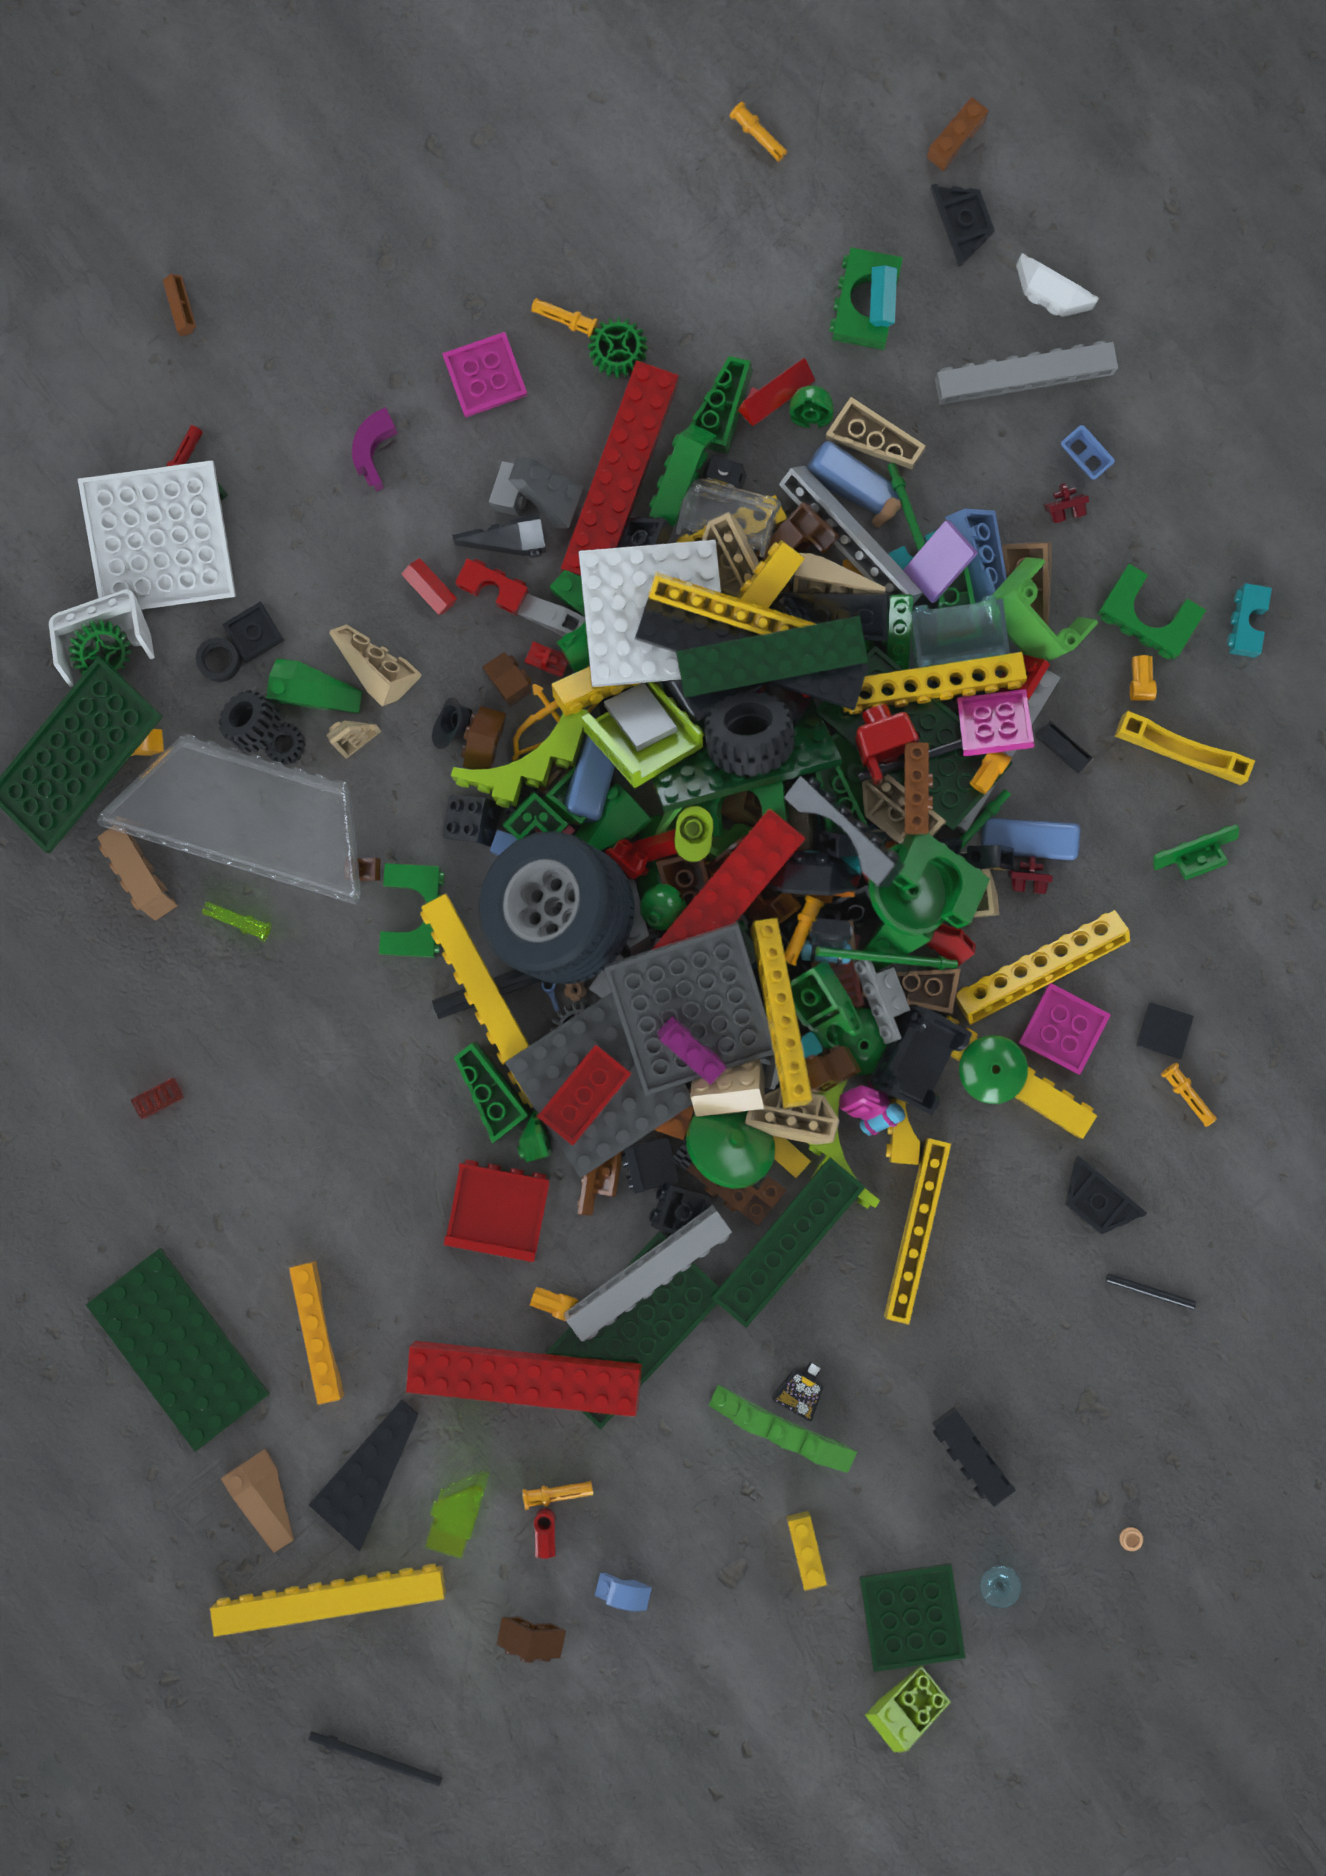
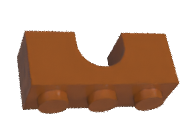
M971 97L932 143L927 159L944 172L956 158L967 138H972L985 123L989 110Z

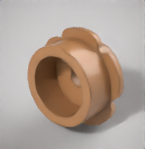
M583 981L565 985L564 994L567 998H571L572 1001H579L581 997L586 995L587 989L584 987Z

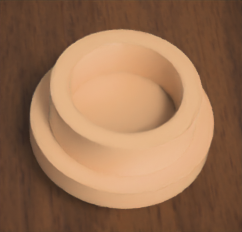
M1134 1527L1125 1528L1120 1534V1544L1128 1551H1136L1143 1544L1141 1532Z

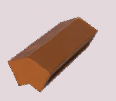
M170 274L163 279V284L177 332L181 337L194 333L193 330L196 328L182 275Z

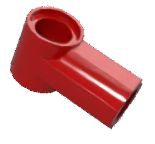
M549 1508L540 1509L534 1519L535 1557L541 1559H549L556 1556L555 1513ZM547 1517L551 1523L544 1526L540 1524L539 1518Z

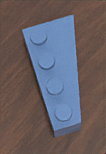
M963 509L945 518L950 520L978 552L968 564L975 604L986 605L991 595L1007 579L996 513L994 510Z

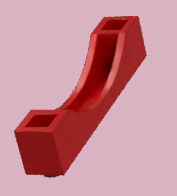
M862 872L865 881L869 884V878ZM944 924L935 929L931 941L926 943L930 949H935L940 954L939 956L957 960L958 966L973 956L976 950V944L962 929Z

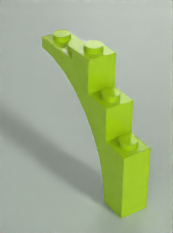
M582 709L580 712L568 716L562 713L558 724L550 736L538 748L515 762L492 769L469 770L453 767L451 777L458 786L469 788V785L478 787V791L488 794L493 791L491 796L499 806L509 808L511 805L516 807L524 781L530 787L539 788V785L546 787L553 762L562 768H568V766L575 767L585 735L581 717L589 712Z
M848 1080L824 1094L811 1093L824 1096L838 1117L839 1096L842 1094ZM838 1128L834 1142L818 1145L808 1143L810 1145L808 1149L818 1156L822 1153L825 1154L811 1178L829 1157L854 1176L845 1160L839 1142ZM864 1189L856 1202L868 1209L870 1205L876 1208L880 1200Z

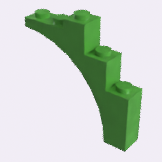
M721 1385L717 1386L708 1405L734 1421V1424L748 1433L767 1438L781 1448L797 1452L819 1465L848 1473L857 1454V1451L842 1442L790 1422Z

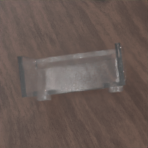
M696 479L683 498L676 534H681L684 527L689 531L697 532L699 529H703L705 525L707 526L708 521L729 512L741 525L751 547L759 549V556L764 557L772 538L781 502L775 498L713 481Z

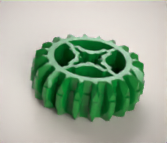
M617 317V322L614 323L609 318L608 325L601 321V329L594 328L595 335H590L589 339L592 343L588 344V350L591 351L589 358L594 359L593 366H599L600 373L607 370L606 375L608 377L611 376L612 372L615 373V378L617 379L619 378V373H623L624 377L627 378L628 371L630 370L632 373L636 360L640 362L641 360H646L647 355L645 352L648 351V346L645 345L647 338L642 336L643 330H637L636 322L630 326L628 318L624 323H621L620 317ZM621 333L619 336H612L611 334ZM630 338L636 344V350L634 354H632L630 352V349L627 347ZM602 342L606 343V347L609 349L606 358L600 352ZM617 345L618 347V345L622 346V349L619 350L618 348V350H614V346ZM618 359L625 360L624 362H615Z
M101 619L98 620L96 625L90 620V627L87 628L82 624L81 628L83 631L81 633L75 630L74 633L77 639L70 638V642L74 646L68 647V650L73 653L69 658L71 661H75L73 666L75 669H80L81 675L91 666L84 660L88 658L93 660L98 656H102L116 671L118 668L125 670V666L122 663L130 662L126 655L131 653V649L127 647L131 643L128 639H125L127 634L124 631L120 632L121 628L118 625L113 627L111 621L104 624V621ZM100 635H110L116 641H102ZM91 639V644L84 648L87 641ZM99 644L103 647L101 649V656L97 653L99 652ZM116 653L112 660L109 661L111 654Z

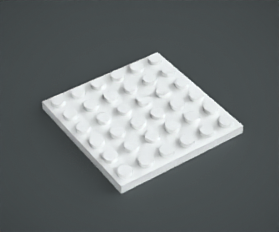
M214 461L78 479L98 598L121 590H130L136 597L141 610L236 597Z
M706 540L579 551L592 687L681 680L675 652L635 640V636L648 599L655 571L721 592L716 541Z

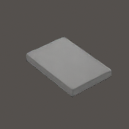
M641 683L604 701L605 708L636 751L677 732V726L645 683Z

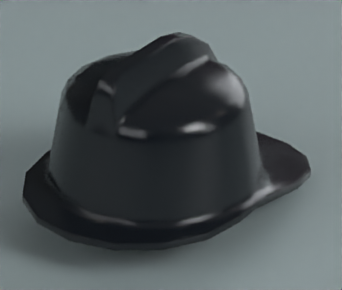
M455 698L446 700L434 724L432 741L438 749H444L449 746L455 736L464 734L467 726H470L472 710L460 705Z

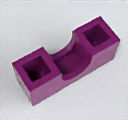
M674 1016L658 1030L657 1034L660 1041L710 1085L725 1071L726 1066L723 1060L710 1048L704 1047L698 1042L690 1031Z

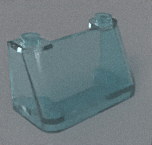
M996 595L982 597V602L939 609H928V605L914 607V611L910 612L914 668L1010 654L1003 598L996 599Z

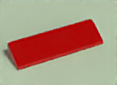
M803 358L742 402L738 411L752 426H755L789 401L798 389L815 382L806 359Z

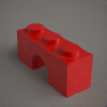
M467 558L455 581L457 587L477 597L483 587L494 585L500 590L495 601L497 607L518 616L517 613L526 595L529 594L526 583L517 578L511 580L505 577L506 574L499 569H488L485 567L486 564L474 558L472 561Z

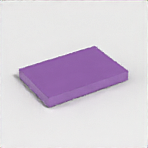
M945 520L903 571L930 602L933 603L939 599L978 552L950 520Z

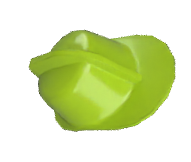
M691 806L684 809L678 816L676 823L675 848L684 860L690 862L702 860L707 856L711 848L713 819L704 808Z

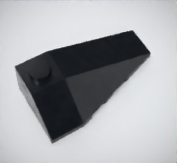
M540 515L510 520L511 525L508 526L494 524L488 528V531L475 529L452 535L456 546L529 556L530 558L540 557L542 553H547Z

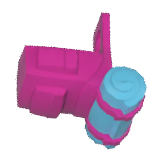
M871 1081L868 1082V1087L861 1085L839 1096L840 1109L855 1118H860V1128L868 1136L877 1135L888 1127H895L905 1119L904 1109L897 1103L890 1104L887 1094L874 1090L875 1087L871 1085Z

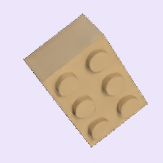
M759 1058L726 1069L711 1085L702 1077L692 1080L691 1100L696 1117L764 1109L765 1075L761 1059Z

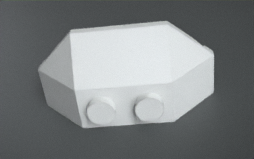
M1023 253L1021 254L1016 266L1024 295L1032 303L1041 304L1051 314L1060 315L1061 317L1093 310L1099 297L1094 294L1092 295L1083 287L1040 262L1029 258Z

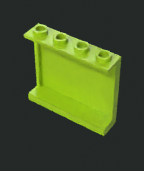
M647 682L648 689L677 726V732L639 751H636L609 712L596 719L590 713L581 717L584 732L634 788L703 748V732L701 728L690 721L687 713L677 707L672 697L668 698L665 695L660 684H655L654 682Z

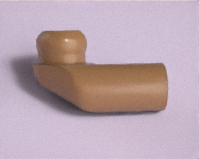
M896 498L886 500L881 512L872 519L875 527H881L901 508L900 500Z

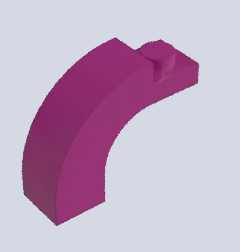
M386 407L371 414L362 422L355 433L352 443V459L359 476L364 475L368 486L373 485L376 492L383 489L384 486L373 463L375 449L382 441L398 434Z

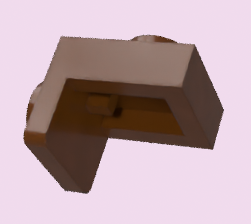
M346 857L344 865L345 880L357 882L380 881L381 858Z

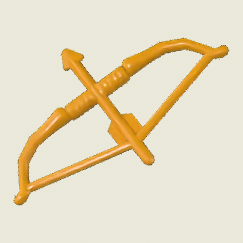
M537 684L532 685L533 694L539 696L545 707L535 715L531 714L517 729L513 737V761H516L519 755L535 750L543 743L541 742L519 750L518 740L528 727L549 714H552L557 724L561 718L556 712V709L559 708L557 702L554 700L550 703L542 692L543 688ZM592 704L588 712L591 713L598 704Z

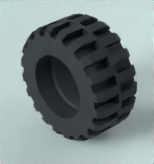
M749 691V693L744 694L739 692L735 696L729 695L724 698V701L717 702L705 719V736L709 757L720 769L724 768V771L730 774L734 772L737 776H744V774L756 776L758 773H769L771 769L779 768L781 762L785 763L793 752L795 742L792 713L788 706L774 695L770 697L768 693L762 692L759 694L756 691ZM749 731L761 732L751 736L738 735Z

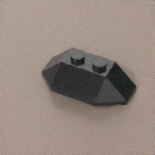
M797 851L789 857L766 886L782 893L829 896L843 894L847 891L856 892L860 882V874L840 857L831 856L826 852L807 853Z

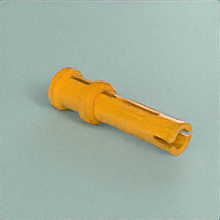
M743 101L740 102L732 110L729 117L732 120L735 119L743 127L742 130L745 133H751L777 162L784 158L783 154L786 155L788 151L759 123V117L753 115L745 107L746 104Z
M538 298L534 299L531 307V312L569 326V329L573 332L577 330L588 335V338L590 335H595L594 328L598 327L599 320L596 318L590 319L582 316L579 311L569 312Z
M808 895L805 897L806 903L802 912L797 915L799 922L784 954L785 961L793 966L796 965L812 922L816 921L821 907L825 905L823 901Z
M1176 1062L1167 1067L1161 1073V1076L1167 1078L1174 1087L1172 1090L1177 1094H1181L1205 1127L1214 1123L1217 1117L1213 1115L1192 1088L1190 1078H1186L1178 1068L1179 1064Z
M591 1481L552 1488L544 1485L540 1489L529 1491L522 1489L525 1510L538 1505L546 1507L550 1505V1502L593 1496Z

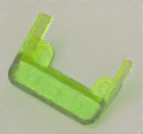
M480 1471L449 1484L446 1489H441L438 1498L439 1503L434 1502L430 1516L434 1517L425 1548L462 1559L467 1540H470L489 1479V1473Z

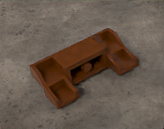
M802 502L789 518L779 525L778 530L772 537L764 542L763 547L756 553V557L759 563L761 561L764 562L769 556L768 551L775 542L779 543L781 540L798 553H804L812 543L820 552L825 553L840 536L827 521L820 518L809 504ZM788 581L781 592H790L793 589V584Z
M746 835L738 839L707 865L714 874ZM765 886L744 912L753 923L754 921L777 918L778 925H780L799 910L802 905L793 893H782L777 896L771 887Z
M693 1162L686 1169L707 1186L705 1191L714 1198L719 1195L725 1200L723 1205L734 1212L737 1209L758 1226L786 1192L785 1188L769 1176H767L757 1190L753 1186L727 1188L706 1178Z

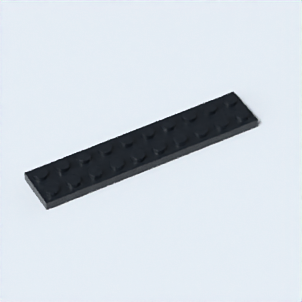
M648 597L635 640L676 653V651L762 634ZM862 663L768 681L767 683L855 710L868 665Z

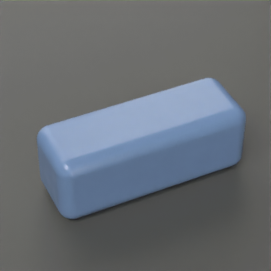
M831 441L824 442L816 450L807 465V469L825 488L876 515L881 512L886 500L889 498L899 500L897 492L893 490L889 480Z
M586 733L563 804L567 807L569 813L579 817H587L584 822L592 823L600 820L602 817L615 766Z
M990 818L982 826L981 845L1014 848V856L1074 860L1079 855L1081 827L1077 823Z

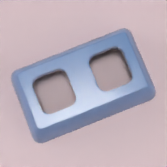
M1080 425L1061 442L1062 448L1092 480H1095L1115 462L1114 458L1084 425ZM1078 439L1087 447L1080 455H1076L1070 448V445ZM1091 456H1096L1101 462V466L1095 471H1091L1085 465V462Z

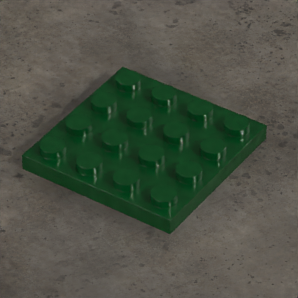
M951 1563L859 1576L874 1672L966 1659Z

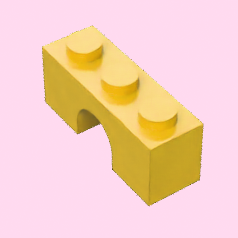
M809 1511L786 1516L804 1591L826 1586L827 1582Z

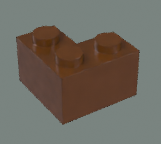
M504 651L484 665L483 670L508 706L511 707L531 693L530 685L532 683L524 669L519 671L517 668L519 664L512 655L508 657Z
M480 706L477 714L473 713L470 726H467L464 734L467 744H464L461 752V757L464 758L463 767L472 770L492 768L497 745L504 730L507 713Z
M836 1045L829 1049V1054L824 1057L811 1055L804 1059L811 1092L824 1094L861 1072L849 1047Z
M519 1616L502 1617L496 1645L505 1649L507 1654L519 1656L520 1660L526 1663H533L534 1660L550 1662L551 1659L561 1658L566 1630L553 1623L534 1624Z

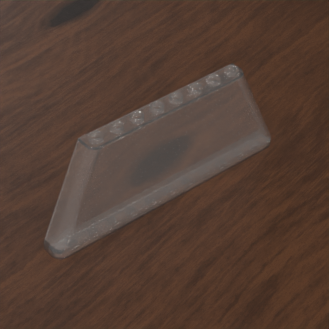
M186 734L185 736H180L100 812L97 820L100 826L358 906L362 899L352 794L346 783L338 780L335 782L329 781L326 777L319 774L310 775L297 767L290 769L277 761H264L255 754L248 756L235 748L229 747L225 749L212 741H199L193 735Z

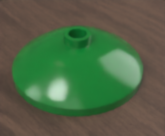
M859 1007L855 1008L862 1023V1032L859 1035L851 1036L839 1025H835L839 1041L838 1045L849 1047L861 1069V1072L856 1075H869L874 1072L887 1044H885L880 1035L879 1027L871 1012V1008ZM867 1041L868 1045L865 1048H861L860 1043Z
M988 1035L976 1039L964 1050L959 1062V1077L963 1087L973 1098L983 1103L1000 1104L1013 1099L1023 1089L1028 1076V1064L1023 1051L1016 1043L1003 1036ZM994 1065H997L1000 1068V1071L997 1074H994L992 1072V1067Z

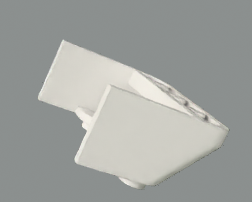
M121 590L58 612L50 618L49 630L54 666L69 687L74 686L72 669H75L73 666L75 661H71L69 658L73 653L68 650V647L74 646L70 642V638L77 639L74 633L75 630L81 633L83 631L81 625L84 624L87 628L90 627V620L96 625L99 619L103 620L104 624L111 621L113 627L118 625L121 628L120 632L124 631L127 634L128 640L133 646H142L150 659L155 658L151 633L132 591ZM100 635L102 641H116L110 635ZM91 639L87 641L84 648L91 644Z

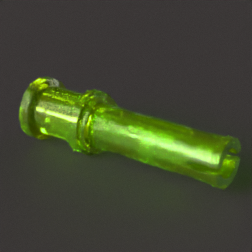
M207 901L204 906L212 909V911L204 908L202 910L203 915L240 928L243 934L259 937L262 942L266 941L271 931L272 924L270 922H260L254 919L252 915L242 916L210 901Z

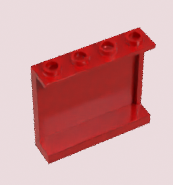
M466 1159L465 1163H459L460 1168L450 1220L443 1245L534 1262L550 1179H546V1174L533 1172L532 1176L524 1175V1170L510 1168V1172L503 1171L500 1165L488 1164L487 1167L478 1166L479 1162Z

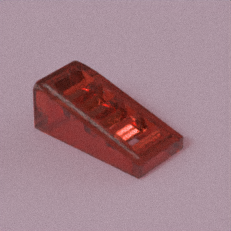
M852 960L848 964L830 966L836 976V972L850 969V973L837 976L839 981L852 978L853 982L843 984L842 986L844 989L855 987V991L847 993L849 997L857 996L858 1000L852 1001L854 1008L864 1006L865 1003Z
M171 1078L132 1098L131 1102L139 1118L142 1120L185 1097L175 1078ZM170 1086L175 1095L174 1098L170 1097L166 1087ZM160 1090L166 1099L164 1103L158 1094ZM153 1095L158 1106L154 1107L149 1096ZM142 1100L145 1101L149 1109L148 1111L144 1109L141 1103Z

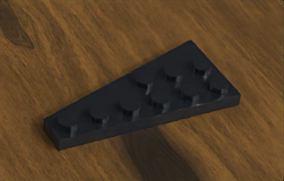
M401 1400L309 1504L318 1515L359 1552L419 1415L404 1400Z

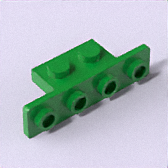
M890 595L889 640L881 641V647H885L886 655L903 670H909L913 596Z
M1237 824L1225 826L1212 834H1204L1191 842H1183L1175 848L1162 850L1153 856V868L1158 870L1176 863L1184 879L1188 880L1225 866L1228 863V859L1220 846L1237 840L1239 827Z

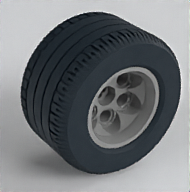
M541 832L528 835L508 846L498 856V859H495L492 867L489 868L490 870L487 871L488 874L485 876V880H483L484 883L479 894V924L490 949L508 966L548 983L574 984L600 974L604 971L603 966L614 962L615 958H618V955L621 954V950L624 949L623 947L626 946L625 943L626 941L628 942L631 928H633L632 924L634 923L635 903L631 885L624 871L611 857L585 841L562 832ZM562 883L561 889L558 890V886ZM543 894V898H542V900L539 902V898H540V896ZM541 917L540 923L537 924L538 918Z

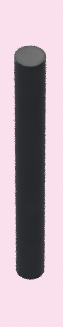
M1109 1273L1106 1276L1105 1282L1192 1310L1196 1307V1301Z

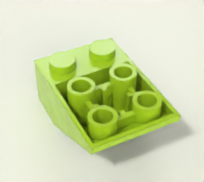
M920 1665L882 1696L865 1716L894 1752H906L950 1704V1700L923 1666Z

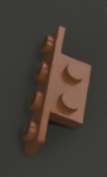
M928 743L905 744V834H928L929 810H932L933 798L929 796V788H932L933 775L929 774Z
M623 1151L582 1177L581 1196L578 1199L579 1215H593L596 1194L616 1197L622 1162L621 1154H623Z

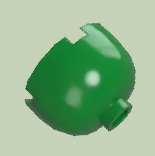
M815 385L802 387L791 398L790 419L796 425L804 428H810L809 424H818V428L824 427L833 419V400L829 392Z
M657 884L646 891L640 902V915L649 927L659 931L668 930L687 908L685 900L682 902L679 897L680 893L678 890L670 885Z

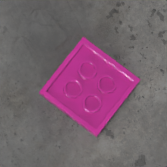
M505 332L442 353L465 418L528 396Z
M1026 689L957 698L964 756L1034 748Z
M1050 983L1047 985L1018 1044L1080 1075L1111 1014Z

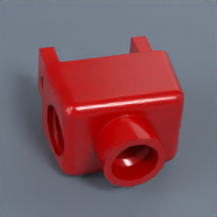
M887 704L872 707L862 713L865 725L857 729L855 738L863 767H868L874 785L880 784L883 778L878 763L887 764L896 761L899 756L905 753V744L919 743L920 740L908 714L900 712L891 716Z

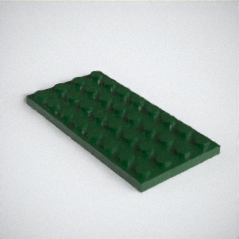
M876 646L867 654L868 662L862 663L868 665L865 676L903 671L898 664ZM912 684L904 686L908 692L916 691L915 686ZM887 687L881 690L886 696L894 694L893 690ZM862 691L859 695L862 699H869L871 697L867 691ZM937 698L931 699L930 702L918 704L915 701L908 702V705L904 707L888 706L891 716L900 712L908 714L920 739L919 743H928L929 749L962 738L960 718ZM824 701L816 709L815 713L821 716L828 726L858 751L855 738L857 729L865 725L862 713H844L843 707ZM963 748L929 759V774L933 775L932 788H929V796L933 798L932 810L946 821L943 825L951 832L986 795L974 789L969 783L983 764L982 761L987 753L964 756ZM905 753L899 756L897 760L905 758ZM1011 761L1006 767V769L1003 771V773L1001 775L999 774L992 787L1012 766L1013 763ZM905 767L887 773L905 788Z
M98 656L1 774L0 808L45 853H51L159 723L163 715L111 665Z
M814 701L796 727L793 726L795 742L793 752L785 763L781 762L779 768L771 769L766 774L758 773L756 776H750L749 774L737 776L734 772L730 774L724 771V768L720 769L709 757L705 729H703V748L651 778L664 812L842 765V758L822 717L815 713L817 707ZM749 731L738 735L751 736L761 732Z
M659 1231L625 1268L667 1239V1237ZM692 1262L688 1269L673 1275V1279L669 1283L661 1284L654 1289L655 1291L651 1296L636 1302L632 1310L618 1315L614 1323L599 1329L597 1335L593 1338L585 1339L582 1342L573 1329L569 1327L545 1354L642 1364L641 1387L717 1305L711 1299V1296L717 1291L719 1286ZM581 1411L600 1430L614 1416V1414Z
M161 1248L157 1249L86 1304L87 1308L194 1452L270 1394Z

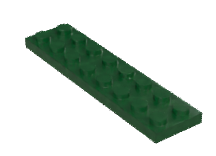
M860 616L676 651L684 697L868 662Z
M829 1157L711 1296V1299L747 1328L866 1187Z

